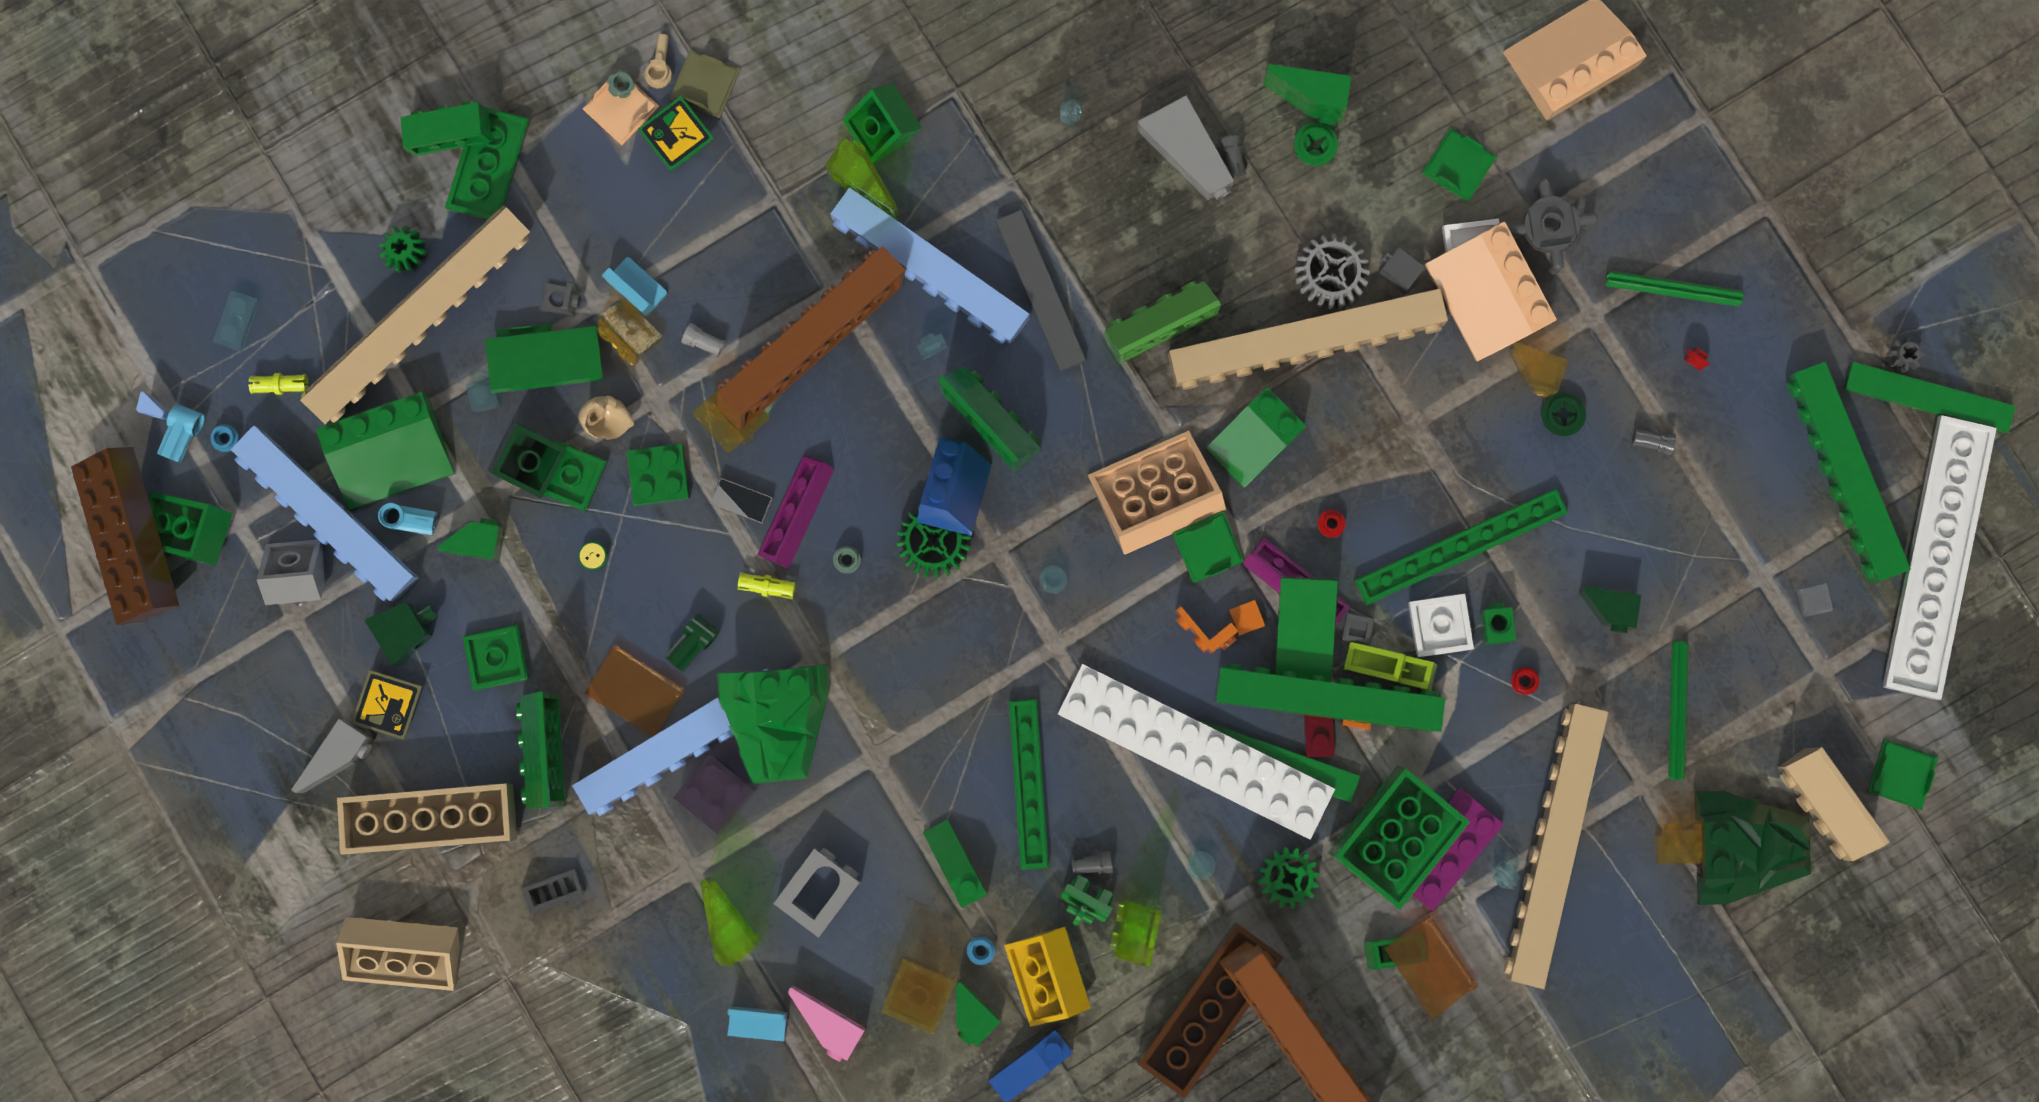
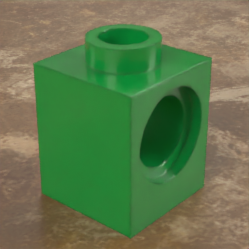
M1504 603L1488 604L1487 610L1480 611L1483 645L1516 641L1513 607L1504 608ZM1494 616H1499L1504 622L1501 631L1493 629L1491 625V620Z

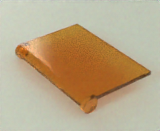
M615 645L585 694L653 737L659 733L676 703L685 693V689Z
M1431 915L1421 920L1385 948L1432 1020L1465 994L1474 991L1478 987Z

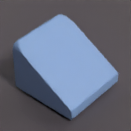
M141 391L136 408L137 412L146 416L167 420L169 411L151 394Z

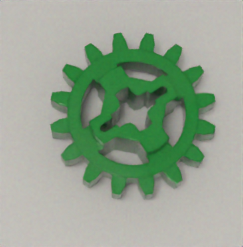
M1283 847L1281 855L1273 850L1272 855L1274 858L1272 860L1264 858L1263 860L1267 867L1259 868L1258 870L1264 874V878L1258 879V883L1265 884L1266 886L1262 889L1261 893L1271 894L1268 900L1270 903L1278 899L1280 908H1283L1286 902L1289 903L1291 909H1295L1296 901L1303 906L1306 905L1304 897L1313 898L1314 895L1310 891L1311 888H1319V885L1313 882V878L1320 876V873L1312 872V868L1317 865L1316 862H1307L1308 853H1304L1301 857L1298 856V848H1294L1292 854H1289L1287 847ZM1285 859L1297 860L1301 865L1295 868L1290 867ZM1276 865V878L1270 882L1271 870ZM1284 870H1287L1289 873H1295V877L1292 878L1294 887L1287 882H1282V879L1285 878ZM1307 874V883L1302 890L1300 883L1302 877ZM1282 888L1287 889L1292 894V897L1281 896L1276 891Z

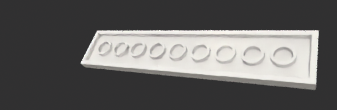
M1943 415L1937 418L1908 559L1911 570L1905 574L1882 686L1884 688L1935 700L1942 699L1997 429L1995 427Z
M1082 664L1058 712V715L1310 840L1335 791L1334 788Z

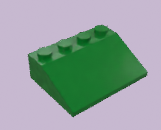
M964 366L941 376L938 379L942 395L1015 473L1040 452V447L1037 445L1040 443V440L1031 430L1025 432L1019 425L1022 422L1011 409L1007 412L1000 405L1003 400L993 389L988 392L982 386L984 380L974 369L969 372Z
M423 392L316 428L324 456L350 511L455 474L430 397Z
M535 692L520 696V703L516 705V714L522 724V731L518 732V744L520 748H523L524 758L520 759L519 764L520 774L525 776V787L521 789L522 803L526 804V809L564 807L566 804L559 695Z
M1397 765L1329 850L1328 854L1394 907L1401 910L1470 821L1409 770Z

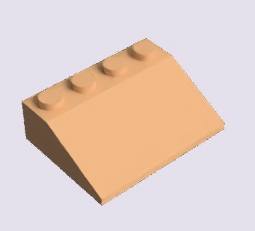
M1601 0L1586 1L1503 51L1546 121L1636 68L1647 56L1632 32Z
M1505 221L1424 264L1437 289L1441 290L1442 298L1476 362L1557 320Z
M1189 431L1088 475L1124 555L1226 510L1222 492Z

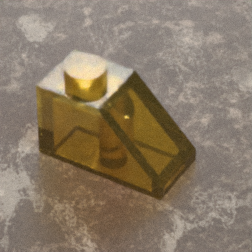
M1515 342L1510 347L1509 353L1526 387L1532 388L1534 394L1542 397L1556 394L1559 391L1569 360Z

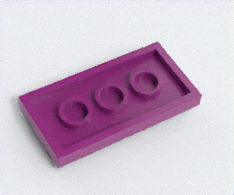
M1461 788L1455 791L1447 803L1467 818L1470 823L1412 894L1431 911L1435 910L1504 825Z

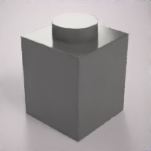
M1399 247L1394 254L1389 251L1379 263L1383 266L1379 275L1405 294L1426 267Z

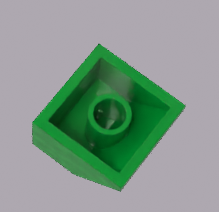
M894 83L872 88L842 119L871 165L907 144L922 129Z

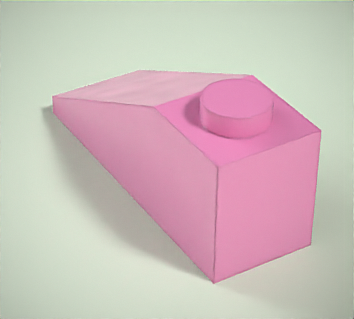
M793 985L789 989L788 994L821 1045L828 1049L826 1054L837 1061H841L842 1058L847 1061L866 1028Z

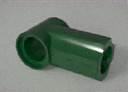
M699 614L686 625L682 632L683 635L664 656L681 672H684L702 650L705 651L720 633Z

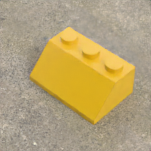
M1065 927L1046 931L1004 945L1030 1027L1067 1019L1091 1009Z

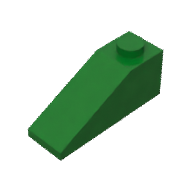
M948 819L923 832L962 908L988 894Z

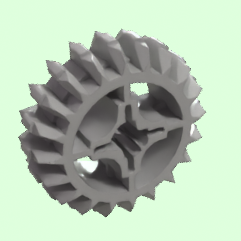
M1336 234L1331 235L1330 242L1327 241L1325 235H1321L1319 238L1320 245L1316 240L1312 239L1309 243L1311 249L1304 246L1302 249L1304 256L1297 257L1296 262L1302 266H1297L1294 269L1295 273L1302 275L1296 278V284L1305 283L1300 290L1301 294L1310 291L1311 294L1307 300L1311 302L1314 297L1319 298L1317 302L1318 307L1323 305L1324 300L1328 301V309L1334 307V301H1337L1338 306L1343 308L1345 306L1344 298L1352 304L1355 301L1354 295L1361 296L1363 293L1360 287H1366L1368 281L1362 277L1369 276L1370 270L1361 268L1369 263L1368 259H1359L1364 254V250L1359 249L1355 252L1353 249L1357 245L1356 241L1351 242L1350 246L1345 244L1347 241L1346 236H1343L1340 242H1336ZM1325 252H1338L1345 257L1334 259L1328 253L1325 254ZM1317 256L1321 272L1312 279L1310 264L1313 258ZM1352 264L1354 279L1348 287L1345 283L1346 279L1343 271ZM1329 266H1331V270L1333 267L1336 269L1340 267L1335 275L1336 277H1333V274L1332 276L1328 274L1324 276ZM1329 283L1340 291L1330 292L1319 286Z

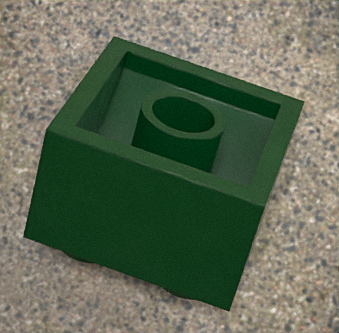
M513 421L488 471L542 499L567 449Z

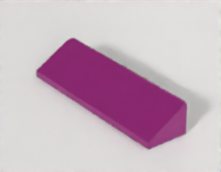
M803 455L758 552V556L782 567H790L834 472V468L824 462Z
M1264 537L1243 562L1245 567L1278 593L1280 592V577L1314 578ZM1338 596L1336 600L1335 627L1350 609V606Z

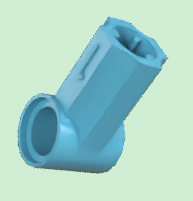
M175 404L168 414V429L157 454L182 463L192 438L199 434L204 425L205 415L183 405Z
M387 503L380 508L378 519L383 526L392 530L433 536L437 526L438 512ZM392 510H398L400 514L399 520L394 524H389L387 520L388 513Z

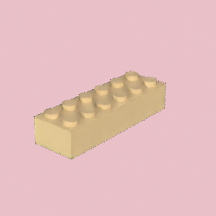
M514 784L337 798L340 855L517 840Z

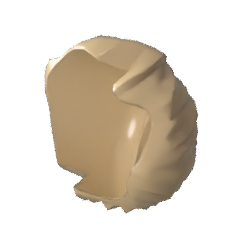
M608 395L606 397H594L582 406L578 416V420L585 432L595 437V439L600 437L607 440L615 439L634 426L633 419L624 404Z

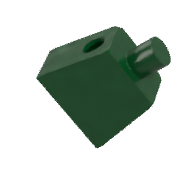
M405 602L373 615L364 621L390 663L400 666L432 638V634L426 625L439 616L430 603L417 611L412 603Z

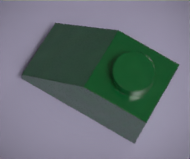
M1583 586L1579 589L1580 596L1602 625L1610 626L1611 632L1627 634L1628 630L1637 628L1641 602L1640 594L1591 586Z

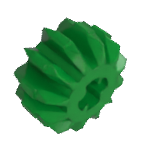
M404 225L400 231L398 227L393 226V235L387 232L383 233L387 241L378 243L379 247L384 249L379 256L381 259L386 260L385 265L388 268L395 266V270L398 273H401L404 267L409 272H413L412 264L416 263L418 266H421L422 262L418 259L419 256L427 255V252L421 249L426 245V241L419 238L420 233L417 230L411 231L408 226ZM406 245L407 250H402L401 253H399V248H404V246Z

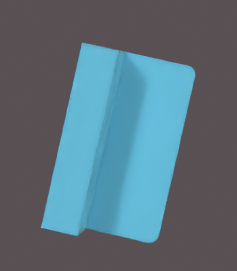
M626 257L614 271L608 268L602 275L614 289L645 317L668 294L661 285L629 257Z
M735 1006L728 1009L727 1015H730L727 1036L785 1041L788 1012Z

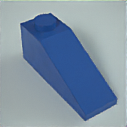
M1053 1028L988 1081L1003 1101L1009 1102L1073 1054V1050L1058 1030Z

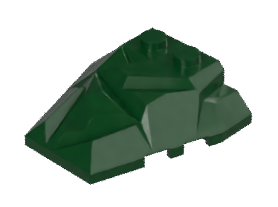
M1694 791L1695 820L1701 821L1703 876H1697L1698 905L1730 904L1811 874L1809 817L1726 791Z

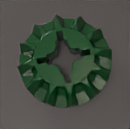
M1562 392L1552 395L1545 401L1540 416L1542 417L1543 426L1552 435L1566 437L1574 435L1583 427L1586 420V410L1578 397ZM1562 404L1566 413L1574 414V416L1566 418L1564 424L1561 422V418L1552 416V414L1560 412Z

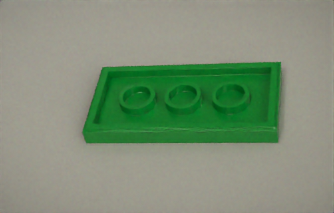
M485 107L489 110L492 142L463 147L445 209L487 221L503 205L505 206L530 120Z
M596 326L485 339L491 393L603 380Z
M1280 577L1275 675L1281 676V671L1298 673V678L1309 679V675L1325 676L1326 682H1331L1337 579Z

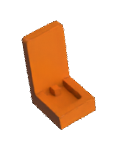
M1181 606L1175 611L1178 614L1175 618L1185 631L1190 629L1196 636L1193 641L1203 653L1208 650L1212 654L1219 647L1225 650L1237 640L1233 635L1238 630L1232 623L1209 640Z

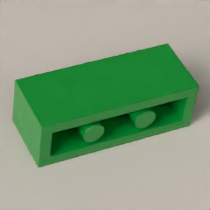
M465 101L462 105L455 107L439 106L436 110L429 112L413 111L408 116L400 117L403 149L413 156L492 142L489 110L477 101Z

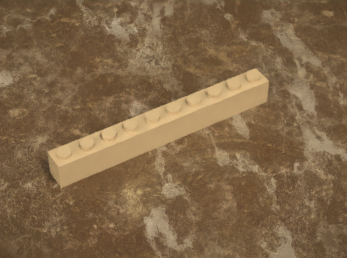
M1436 289L1170 350L1168 357L1175 387L1182 386L1183 390L1198 387L1199 382L1209 380L1210 383H1217L1226 380V376L1236 374L1237 377L1253 374V369L1263 367L1264 371L1274 370L1280 367L1279 363L1290 361L1291 365L1306 362V357L1317 355L1318 359L1334 355V351L1344 349L1345 352L1361 349L1362 344L1371 343L1372 346L1388 343V338L1398 336L1399 340L1409 339L1415 336L1414 332L1425 330L1426 334L1435 333L1442 330L1441 326L1447 323L1448 318L1441 290Z
M1570 704L1569 708H1565L1563 711L1561 725L1565 726L1562 736H1558L1555 744V752L1558 753L1556 764H1551L1548 779L1552 780L1550 790L1545 791L1542 800V807H1545L1543 818H1539L1536 826V834L1539 835L1537 846L1533 845L1529 856L1532 868L1530 874L1526 873L1523 882V890H1526L1524 901L1519 902L1516 917L1520 918L1518 928L1513 929L1510 938V945L1513 946L1511 957L1507 956L1504 963L1503 972L1507 973L1506 979L1541 989L1545 988L1608 716L1606 711L1578 704Z

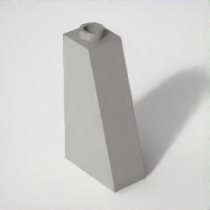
M1187 95L1138 121L1137 129L1139 133L1207 200L1213 197L1219 200L1231 192L1230 188H1232L1234 180Z

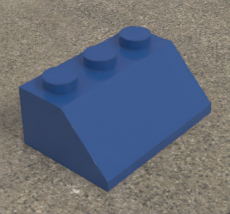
M944 437L939 438L919 505L918 523L972 536L991 465L967 443Z

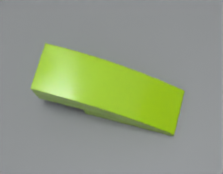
M1350 642L1344 670L1419 690L1430 691L1432 690L1437 664L1431 661Z

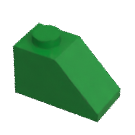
M481 518L480 523L470 522L439 545L438 551L499 561L505 528L497 526L496 520Z
M960 980L956 985V1027L960 1030L957 1035L968 1046L973 1043L977 1047L999 1025L1001 1019Z

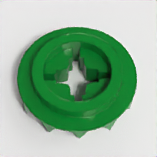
M1310 123L1303 126L1297 132L1293 148L1297 158L1303 161L1306 166L1319 167L1329 163L1335 156L1338 141L1334 131L1327 125ZM1310 139H1313L1315 142L1325 139L1320 145L1321 152H1318L1316 149L1307 152L1311 145Z

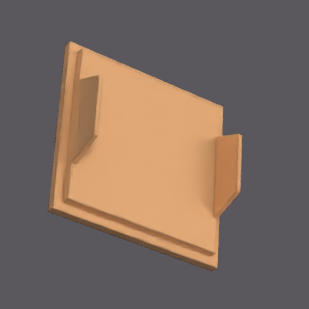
M606 82L594 94V98L583 110L623 146L660 106L635 83L630 96L620 98L610 94L608 91L609 84ZM618 83V86L623 87V84Z

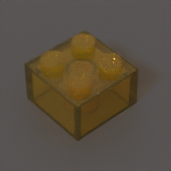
M904 957L881 1013L934 1035L957 979Z

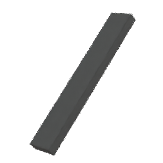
M1019 210L996 220V224L1060 372L1086 362L1022 211Z

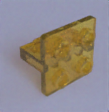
M717 390L693 411V416L727 453H731L742 443L745 447L754 440V433L770 420V416L764 410L740 431L717 408V392L719 391Z

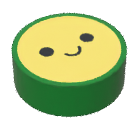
M589 542L581 547L578 558L583 567L595 571L605 566L608 560V553L601 544Z

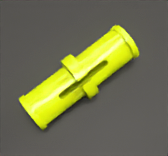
M275 373L274 376L249 377V382H253V384H249L251 394L274 392L276 395H283L284 392H304L309 388V386H305V384H309L307 374L283 375Z
M741 572L737 589L761 593L764 597L772 595L793 600L796 582L772 578L771 575H765L764 577Z

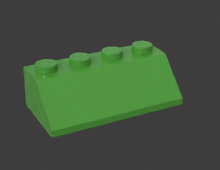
M1192 281L1181 288L1182 292L1174 296L1171 293L1166 294L1156 300V305L1147 308L1146 305L1132 312V317L1124 321L1122 318H1118L1107 325L1108 329L1105 330L1104 336L1118 363L1121 364L1217 316L1221 304L1204 281L1198 284L1196 281Z

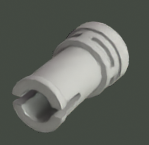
M690 323L685 330L681 343L693 348L698 347L718 357L725 341L703 332V329Z

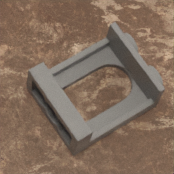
M824 847L821 851L815 848L773 903L818 938L822 936L828 928L827 926L861 883L857 879L859 873L847 864L844 867L840 866L834 861L837 857ZM823 866L831 867L837 871L840 877V884L815 918L795 903L794 899L817 869Z

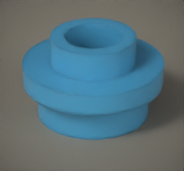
M222 424L214 428L210 441L216 450L229 452L239 441V434L234 427ZM225 434H228L230 437L227 443L222 442V437Z
M983 936L972 939L967 946L968 958L977 965L989 963L995 955L993 942ZM979 945L986 947L987 952L983 956H979L976 953V947Z

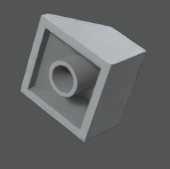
M315 539L266 544L256 579L265 605L321 600L325 585L323 543Z

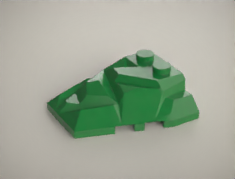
M827 664L756 672L736 671L717 673L718 701L729 721L731 734L735 736L739 746L738 752L750 782L756 784L807 778L829 694Z

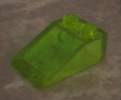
M843 138L825 164L829 178L846 190L850 187L899 222L900 216L897 205L868 154L865 152L866 148L856 140L849 142Z
M713 876L704 878L700 883L711 945L715 950L712 954L721 966L726 964L730 968L762 945V942Z
M1125 899L1124 905H1118L1115 921L1120 922L1118 933L1113 932L1110 949L1114 950V957L1150 968L1162 910L1158 906Z

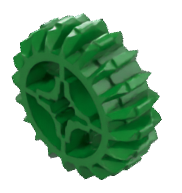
M909 512L908 516L912 522L901 521V525L907 528V531H897V535L905 538V541L896 542L897 547L906 548V550L899 553L900 558L910 557L905 562V566L910 567L915 563L916 566L913 570L915 574H918L921 568H924V578H928L930 570H934L936 579L940 578L939 570L944 569L946 576H950L951 573L948 568L950 565L954 569L959 570L960 566L956 560L960 559L963 562L967 560V557L961 554V551H971V547L963 544V541H970L972 537L956 532L957 545L953 554H951L944 545L945 539L951 531L942 528L932 530L925 524L918 523V517L914 513ZM917 528L923 535L924 540L919 549L913 553L911 538L914 530ZM924 531H927L929 535L934 534V537L936 534L941 536L939 543L944 551H941L938 547L934 548V545L932 548L927 546L929 539ZM930 552H936L945 560L939 563H927L920 559Z

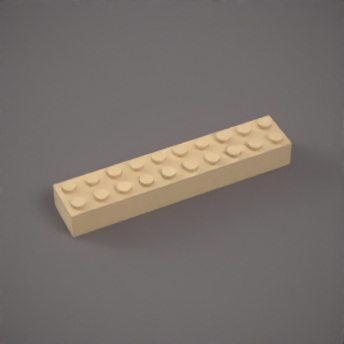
M503 205L302 393L300 401L324 424L329 420L333 423L336 422L346 412L344 406L350 400L356 403L366 393V385L370 382L376 384L386 375L385 368L391 362L394 365L399 363L407 355L405 349L411 343L416 346L427 336L425 330L433 324L437 327L448 316L446 310L452 305L456 308L468 298L466 292L472 286L476 289L489 278L486 273L493 266L499 269L509 259L506 254L513 248L519 250L529 240L526 235L530 231Z

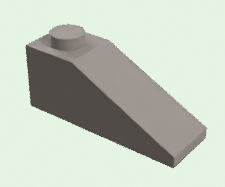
M338 719L291 790L295 793H305L355 764L360 758L364 759L372 749L370 743L374 738L348 720Z

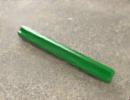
M1609 271L1605 279V285L1608 287L1737 307L1742 304L1744 297L1743 291L1617 271Z
M1674 641L1672 643L1668 778L1671 780L1685 779L1689 644L1685 641Z

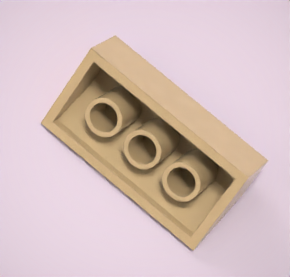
M1822 747L1804 748L1778 766L1782 773L1780 775L1781 780L1789 789L1793 788L1796 792L1798 804L1805 812L1809 811L1813 816L1815 828L1821 835L1828 837L1832 843L1830 848L1837 858L1845 861H1854L1890 843Z
M345 917L336 941L342 980L455 990L460 951L457 927Z

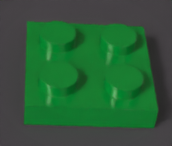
M682 443L627 451L633 506L690 499Z

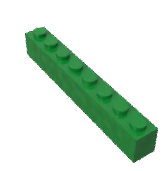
M1826 362L1786 377L1788 381L1786 383L1787 391L1792 398H1795L1798 406V418L1801 423L1806 425L1809 433L1807 435L1809 445L1813 450H1816L1820 459L1818 460L1819 469L1824 476L1826 475L1830 486L1828 489L1830 496L1838 503L1841 511L1839 512L1841 523L1849 530L1851 535L1850 545L1856 554L1858 553L1862 562L1860 568L1865 579H1869L1870 584L1911 570Z
M1226 663L1225 668L1218 669L1214 698L1215 703L1436 733L1442 732L1445 698L1438 697V692L1421 690L1420 695L1410 693V688L1393 686V691L1383 690L1382 684L1365 682V687L1354 686V680L1337 679V683L1326 682L1325 676L1309 675V679L1298 678V673L1281 671V676L1270 674V669L1254 667L1253 672L1243 671L1242 665Z

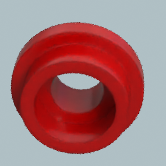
M1695 347L1693 351L1689 348L1685 350L1687 354L1683 359L1696 369L1702 371L1705 366L1709 367L1710 363L1706 361L1709 356L1699 348Z
M1336 510L1323 512L1317 521L1318 530L1328 538H1335L1342 534L1346 525L1344 516ZM1334 519L1337 522L1336 528H1329L1327 520Z
M1521 667L1515 670L1511 676L1512 688L1518 694L1529 695L1534 693L1539 687V676L1532 668ZM1522 676H1526L1529 679V684L1526 687L1520 683Z

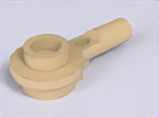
M665 34L658 35L655 59L650 61L645 70L647 83L657 89L667 86L672 79V71L666 63L669 36Z

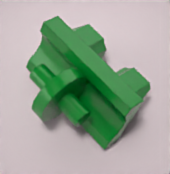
M1080 875L1070 885L1067 884L1060 896L1061 900L1069 903L1066 911L1075 916L1072 924L1078 926L1080 921L1083 920L1091 925L1094 918L1104 923L1113 909L1110 906L1114 894L1100 888L1095 898L1089 896L1085 892L1091 882Z

